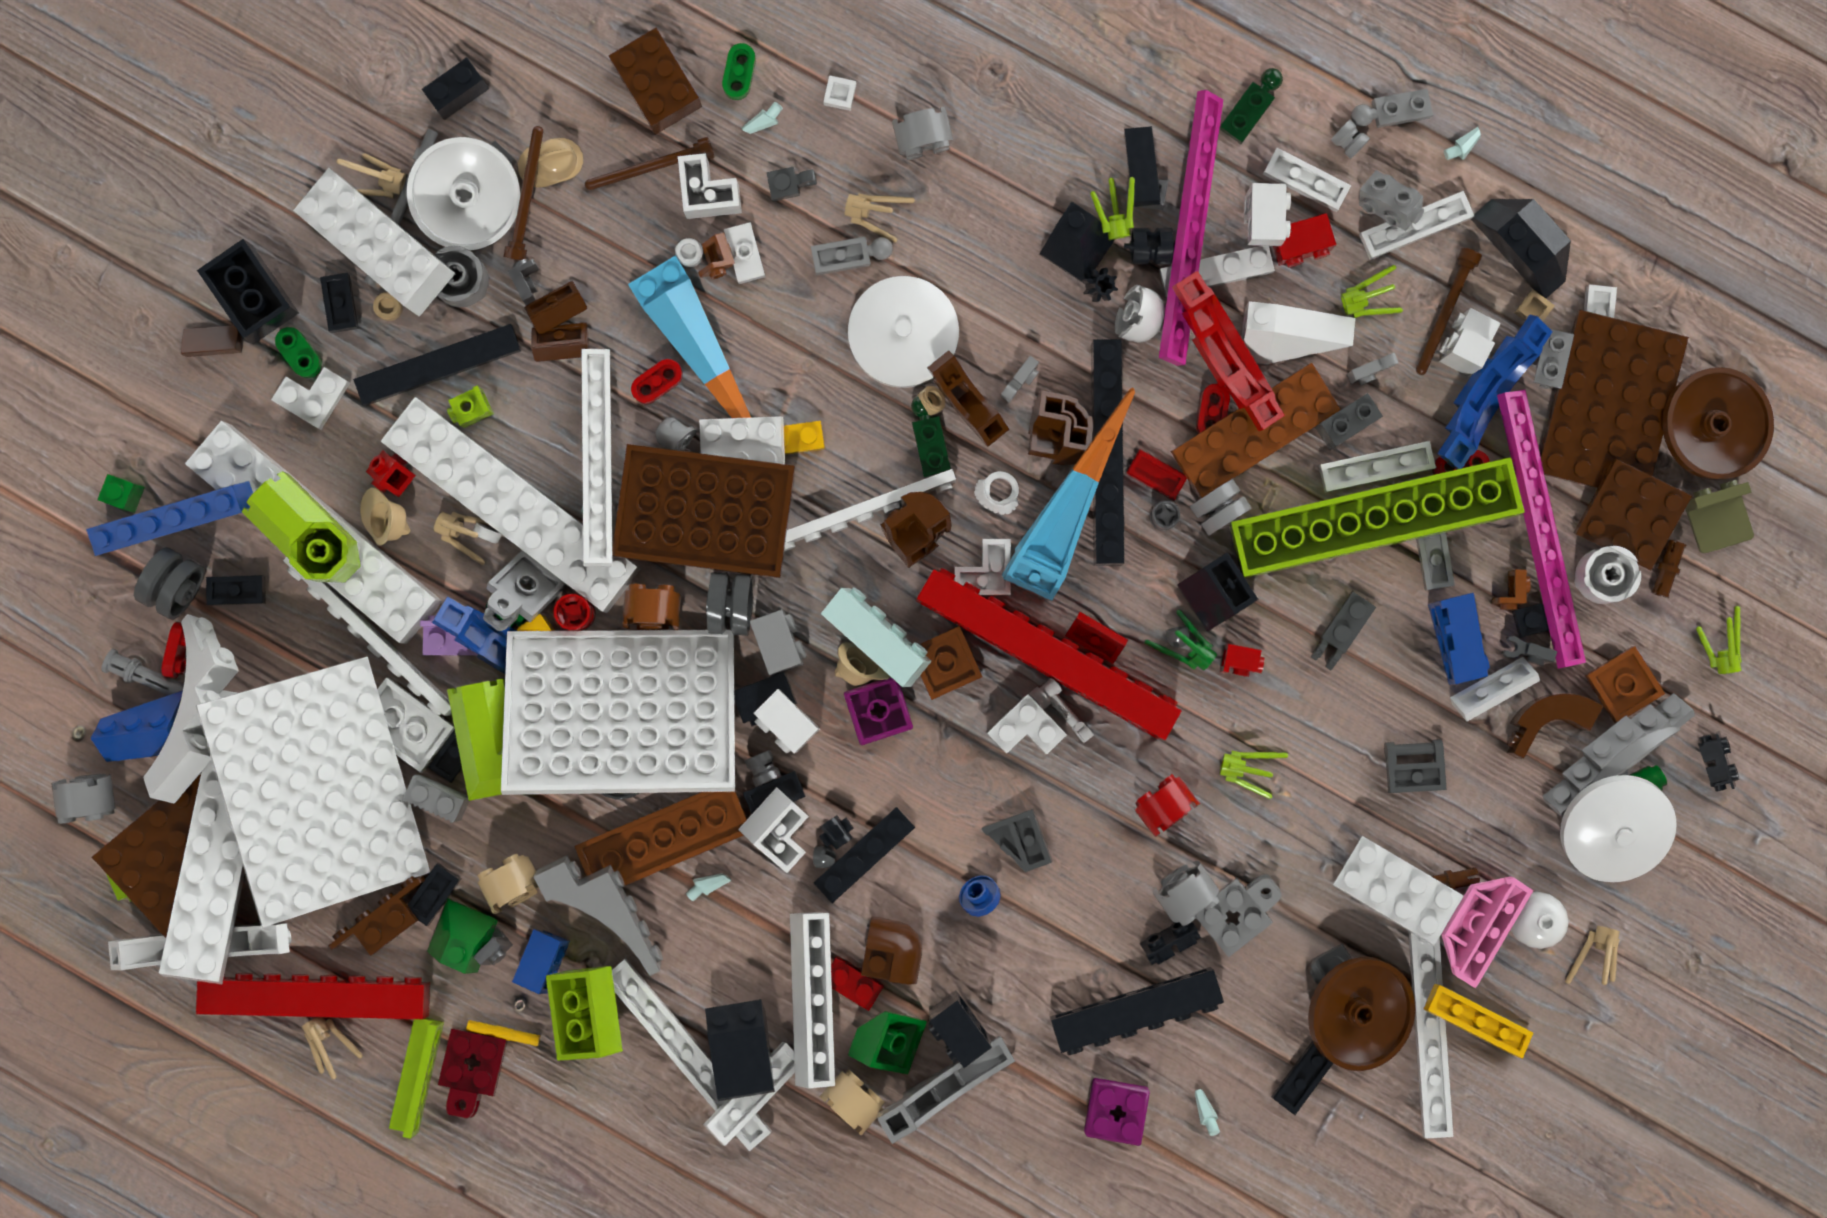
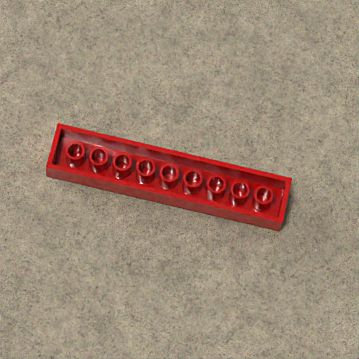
M940 568L939 572L933 569L916 602L1049 678L1054 679L1056 682L1156 739H1167L1182 710L1176 707L1177 701L1164 694L1163 696L1159 694L1157 697L1151 693L1153 688L1139 680L1134 683L1127 679L1129 674L1115 666L1108 669L1102 665L1104 660L1090 652L1085 655L1078 652L1079 646L1066 638L1061 641L1052 637L1055 632L1041 624L1037 625V627L1029 624L1030 618L1017 610L1010 613L1003 609L1005 603L992 596L988 599L980 596V589L968 582L961 585L954 581L956 576L943 568Z

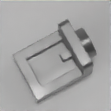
M496 926L491 940L473 957L480 965H495L506 956V952L513 944Z

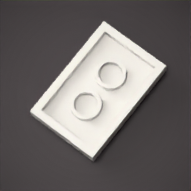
M783 417L699 420L701 454L785 464Z
M386 677L377 691L395 753L421 773L455 729L454 725L442 716L435 714L427 705Z

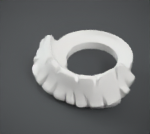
M1002 471L994 472L984 480L979 479L978 483H976L974 494L979 503L984 505L986 509L989 508L994 513L1004 515L1012 513V510H1015V507L1019 505L1017 500L1019 493L1018 483L1009 473ZM995 479L1007 480L1012 488L1011 495L1000 502L993 500L989 495L990 484Z

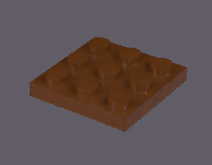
M1614 458L1573 533L1601 547H1623L1633 553L1638 561V565L1651 571L1692 495Z

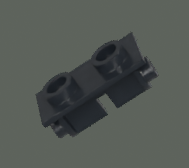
M1717 731L1715 739H1712L1710 734L1699 737L1700 743H1698L1703 761L1715 760L1716 765L1706 767L1710 786L1714 787L1715 792L1727 789L1726 784L1729 783L1731 788L1735 789V781L1740 779L1736 765H1730L1727 754L1731 753L1727 736L1721 737L1720 731Z
M1173 922L1170 927L1159 933L1151 934L1139 944L1146 953L1151 965L1155 963L1159 965L1175 956L1171 948L1172 946L1176 945L1179 952H1182L1197 944V940L1201 937L1193 922L1182 926L1180 922Z

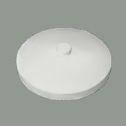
M469 137L445 139L426 149L411 169L407 182V201L411 215L425 235L444 247L461 246L468 250H476L489 246L506 234L517 216L521 194L517 174L503 153L489 143Z
M891 277L872 285L857 300L849 318L848 339L856 362L871 378L891 387L910 388L933 380L934 378L927 367L948 350L954 355L958 345V319L950 300L936 286L916 277Z
M1630 775L1603 778L1584 788L1568 805L1560 828L1562 847L1571 863L1584 875L1603 882L1628 881L1649 872L1666 856L1676 834V815L1669 799L1650 781Z

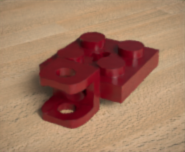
M451 1029L438 1085L450 1088L446 1102L448 1115L472 1118L479 1109L482 1094L495 1096L507 1040ZM472 1054H475L476 1060L480 1061V1066L474 1067L473 1071L469 1070V1065L465 1064L466 1058H471ZM461 1100H464L466 1102V1108L464 1110L460 1108Z

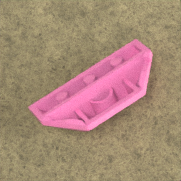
M1512 876L1469 886L1441 933L1453 975L1474 988L1478 986L1534 890Z

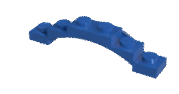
M1529 315L1515 337H1505L1491 359L1487 358L1483 368L1472 374L1454 401L1458 410L1445 428L1450 432V435L1437 453L1453 469H1462L1469 457L1478 449L1480 440L1489 422L1499 408L1497 395L1510 392L1520 377L1542 353L1543 346L1552 334V330L1538 316Z
M447 597L431 623L455 636L454 640L477 653L476 657L505 674L507 631L517 630L509 626L503 631H497L483 620L484 613L470 606H463Z

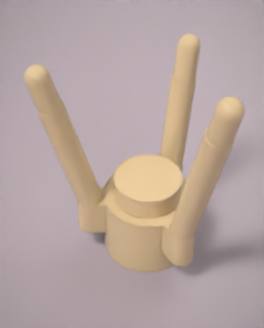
M366 153L362 154V158L384 170L379 172L349 161L337 159V164L379 178L378 186L383 187V190L356 189L363 196H385L393 199L395 194H401L406 182V174L401 173V169L391 167Z
M860 193L857 196L849 194L845 206V216L852 217L851 223L861 225L895 243L897 242L896 237L862 218H868L870 210L887 213L893 212V209L890 207L871 204V202L914 203L915 200L912 197L872 196Z
M441 512L435 522L434 532L442 535L441 540L452 544L471 559L484 565L485 561L453 537L458 538L461 533L474 538L478 537L477 532L464 528L463 522L460 521L490 525L478 517L465 516L456 512H452L451 515Z
M1598 925L1596 932L1589 931L1588 939L1565 982L1567 984L1571 983L1593 942L1596 943L1595 949L1605 951L1602 985H1607L1609 971L1610 981L1614 982L1616 979L1620 931Z
M316 1017L302 1026L305 1032L304 1036L309 1043L320 1074L324 1073L323 1060L331 1079H336L335 1071L322 1044V1041L330 1037L328 1032L330 1030L358 1058L363 1057V1054L335 1026L331 1018L325 1021L324 1017Z

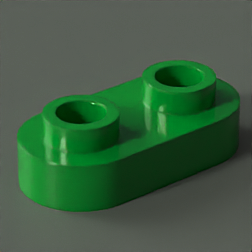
M744 43L732 46L727 56L722 87L726 96L732 100L744 99L751 89L756 56L752 47ZM744 56L747 58V61L744 64H740L737 62L739 57ZM740 83L742 87L740 90L735 91L732 89L733 84Z
M285 327L277 333L275 345L293 371L303 378H313L318 375L322 368V361L305 336L293 327ZM289 336H292V343L290 345H286L285 339ZM305 358H308V359H309V364H308V366H307V367H302V366H301L302 360L305 359Z

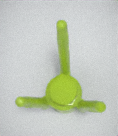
M1112 177L1109 178V190L1113 216L1108 217L1109 222L1106 219L1096 192L1091 191L1090 193L1102 223L1103 233H1108L1109 240L1131 236L1130 229L1134 228V177L1129 179L1126 219L1125 214H1119L1116 187Z
M1396 265L1380 271L1354 287L1345 289L1346 293L1341 294L1345 313L1347 315L1353 314L1354 318L1364 315L1402 313L1403 309L1400 307L1364 309V307L1369 305V298L1394 290V284L1367 293L1364 290L1359 291L1394 271Z
M1740 606L1735 607L1734 629L1732 618L1728 617L1726 620L1728 649L1717 651V657H1715L1700 626L1696 628L1709 657L1710 667H1717L1718 674L1742 671L1740 664L1742 663L1740 655Z
M1232 750L1231 755L1224 753L1220 775L1226 776L1225 781L1236 783L1271 799L1272 794L1237 776L1243 777L1245 772L1271 778L1273 773L1247 767L1246 761L1241 759L1287 758L1288 753L1237 752Z

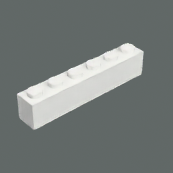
M829 913L790 914L795 1086L804 1088L835 1086Z

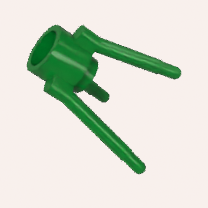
M1177 610V615L1199 641L1194 643L1181 631H1175V634L1191 648L1187 654L1191 657L1190 659L1150 640L1144 641L1146 645L1187 664L1193 670L1198 666L1204 671L1217 656V653L1211 649L1213 645L1205 640L1181 610Z

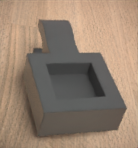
M794 167L766 172L772 201L800 196L798 188L817 184L813 169L802 171L799 174H795Z
M1515 636L1506 637V641L1512 642L1515 645V649L1513 652L1504 650L1501 653L1507 658L1519 655L1527 656V662L1544 666V663L1555 661L1557 651L1521 641Z

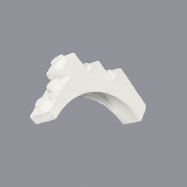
M189 614L181 621L186 643V673L179 709L161 752L143 777L150 798L175 803L212 760L196 705L219 699V694L239 671L232 652L220 647L212 623L203 617L198 618Z
M260 922L234 926L228 957L289 953L291 933L287 929V923H277L264 928L261 927ZM162 934L108 941L111 970H128L161 965L166 938Z

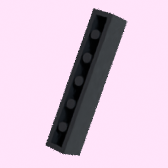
M1208 967L1050 1016V1020L1060 1052L1074 1055L1084 1050L1083 1046L1094 1044V1047L1103 1046L1110 1043V1038L1121 1035L1122 1039L1138 1034L1137 1030L1148 1027V1030H1154L1165 1025L1164 1021L1175 1018V1022L1191 1018V1013L1202 1010V1013L1219 1009V1004L1224 1003L1215 971Z

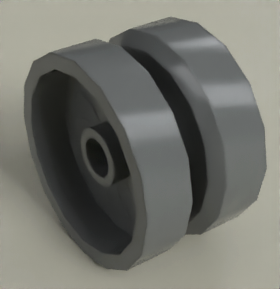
M165 547L159 550L144 567L135 585L133 596L136 601L147 607L156 605L157 613L170 620H174L188 608L197 595L204 579V567L188 559L183 562V557L180 553Z
M711 573L706 600L707 630L709 634H723L727 629L728 618L730 617V627L733 635H749L753 600V578L751 574H737L733 580L732 591H730V579L727 573Z

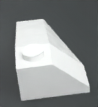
M1249 301L1244 307L1241 338L1257 364L1269 365L1307 355L1352 347L1355 318L1278 304Z

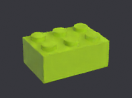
M611 966L572 969L546 975L557 1061L602 1058L622 1052Z

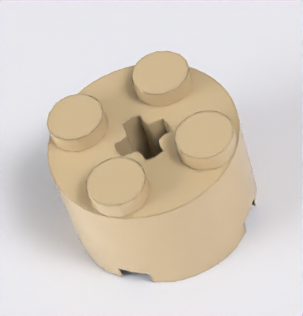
M514 854L502 861L504 866L496 870L489 868L477 875L480 880L478 885L493 914L503 912L501 906L505 904L512 908L538 893L536 889H539L534 879L536 870L528 856Z
M848 1069L846 1073L841 1071L835 1078V1086L827 1087L819 1097L824 1102L829 1098L827 1104L854 1130L856 1128V1131L862 1136L878 1117V1112L883 1110L882 1106L885 1102L870 1088L865 1092L861 1088L864 1082Z

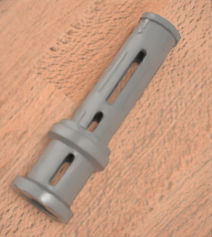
M111 649L102 664L101 670L104 673L112 672L123 677V680L127 683L136 681L166 695L177 693L184 688L183 683L169 677H164L162 674L142 666L140 660L136 658L131 660L118 654V650Z

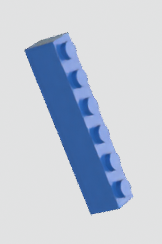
M247 481L88 528L86 531L94 554L97 556L242 513L244 507L250 508L246 502L253 494L250 482Z

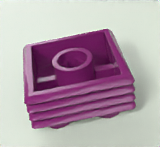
M892 677L844 692L860 745L913 729L901 687ZM878 702L880 706H886L887 711L883 712V718L878 719L877 715H871L870 711L874 709V704Z
M1093 1078L1084 1128L1085 1135L1090 1138L1140 1146L1150 1095L1148 1087ZM1116 1105H1120L1121 1110L1124 1112L1118 1118H1114L1113 1114L1110 1113V1109L1115 1110Z

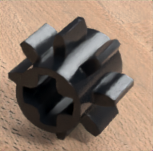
M1101 268L1099 272L1096 269L1089 270L1091 276L1088 279H1082L1086 287L1083 294L1093 295L1092 302H1099L1101 297L1104 301H1110V294L1113 291H1118L1114 281L1117 276L1108 275V268ZM1098 281H1099L1100 284L1103 285V288H1102V289H1101L1100 286L1097 285V284H1098Z
M838 815L820 826L824 833L819 838L826 848L832 844L835 850H837L853 838L849 832L854 827L847 817L841 821Z

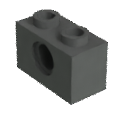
M1367 393L1321 422L1315 429L1329 450H1332L1382 418L1383 415Z

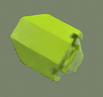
M282 471L277 474L281 479L276 482L271 478L265 481L248 498L246 503L250 508L244 507L242 513L289 559V563L305 579L315 582L345 583L361 567L357 541L290 474Z
M505 678L447 689L468 800L502 795Z

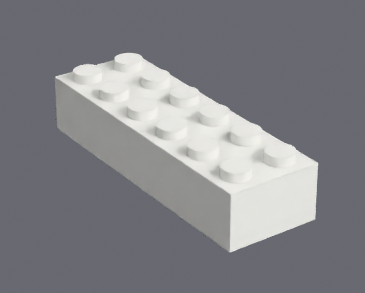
M330 168L325 171L293 210L403 306L419 317L455 274Z

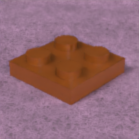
M960 626L920 644L928 652L926 656L931 660V663L920 675L931 700L983 677Z
M1631 646L1584 675L1614 723H1617L1625 716L1629 717L1665 694L1636 646Z

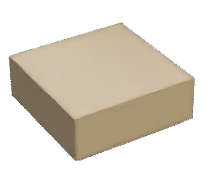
M1532 289L1514 314L1526 321L1529 315L1538 316L1544 321L1555 305Z

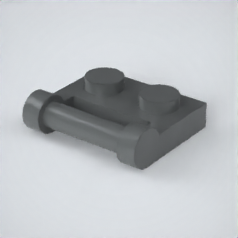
M1442 739L1432 740V743L1397 745L1394 742L1384 743L1388 793L1447 790ZM1433 754L1434 762L1397 764L1396 756Z

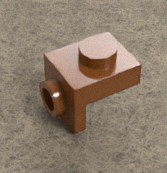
M715 234L701 244L708 265L698 272L700 278L710 276L711 279H718L727 274L726 270L735 264L725 234Z
M1515 569L1508 571V597L1492 598V604H1500V610H1517V605L1527 603V593L1530 592L1531 580L1527 576V570Z

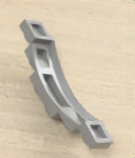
M1673 693L1655 708L1650 704L1632 719L1627 716L1623 717L1582 750L1584 756L1562 773L1564 779L1542 796L1545 803L1563 818L1568 805L1579 792L1603 778L1623 775L1645 756L1680 731L1681 726L1695 716L1694 710Z

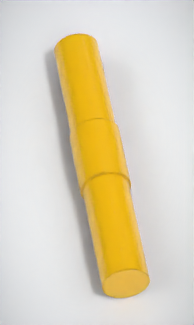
M472 1020L468 1021L466 1031L533 1046H539L541 1035Z

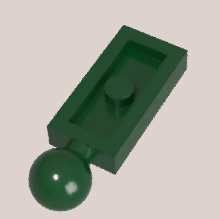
M1275 68L1265 70L1261 75V85L1259 86L1255 82L1251 83L1219 129L1239 144H1242L1274 101L1275 97L1269 92L1278 89L1282 85V73Z
M917 396L911 403V409L919 417L920 421L912 422L923 476L928 477L948 471L951 467L939 416L930 418V415H928V412Z

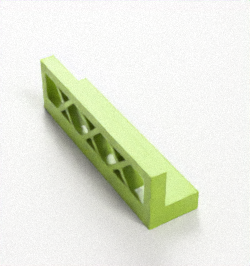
M429 1018L414 1019L389 1125V1129L404 1132L403 1137L411 1139L419 1133L443 1030V1021Z

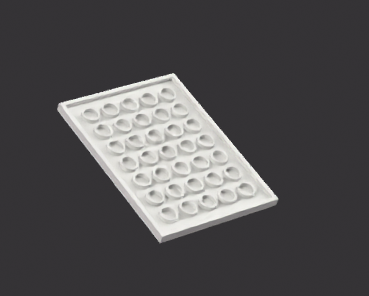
M708 630L507 631L501 778L502 795L735 792L734 635L731 630H726L723 634H709Z
M368 657L196 705L261 927L264 928L406 881L411 876L416 878L430 873L411 804L409 805V802H404L403 800L406 787Z

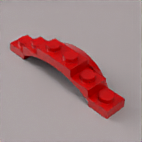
M1196 271L1173 285L1172 289L1186 310L1182 315L1195 335L1192 341L1220 388L1226 386L1239 410L1245 408L1258 431L1266 429L1284 417V413L1276 402L1275 394L1216 295L1206 285L1199 272Z

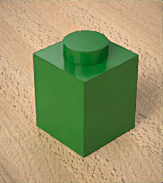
M107 474L97 500L135 513L145 487Z

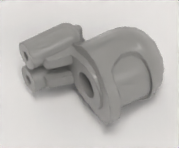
M670 417L664 419L657 427L656 439L665 449L684 451L697 430L693 427L687 428L678 419Z

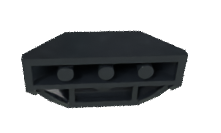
M1491 199L1474 214L1471 220L1534 291L1546 299L1566 282L1571 240L1534 199Z

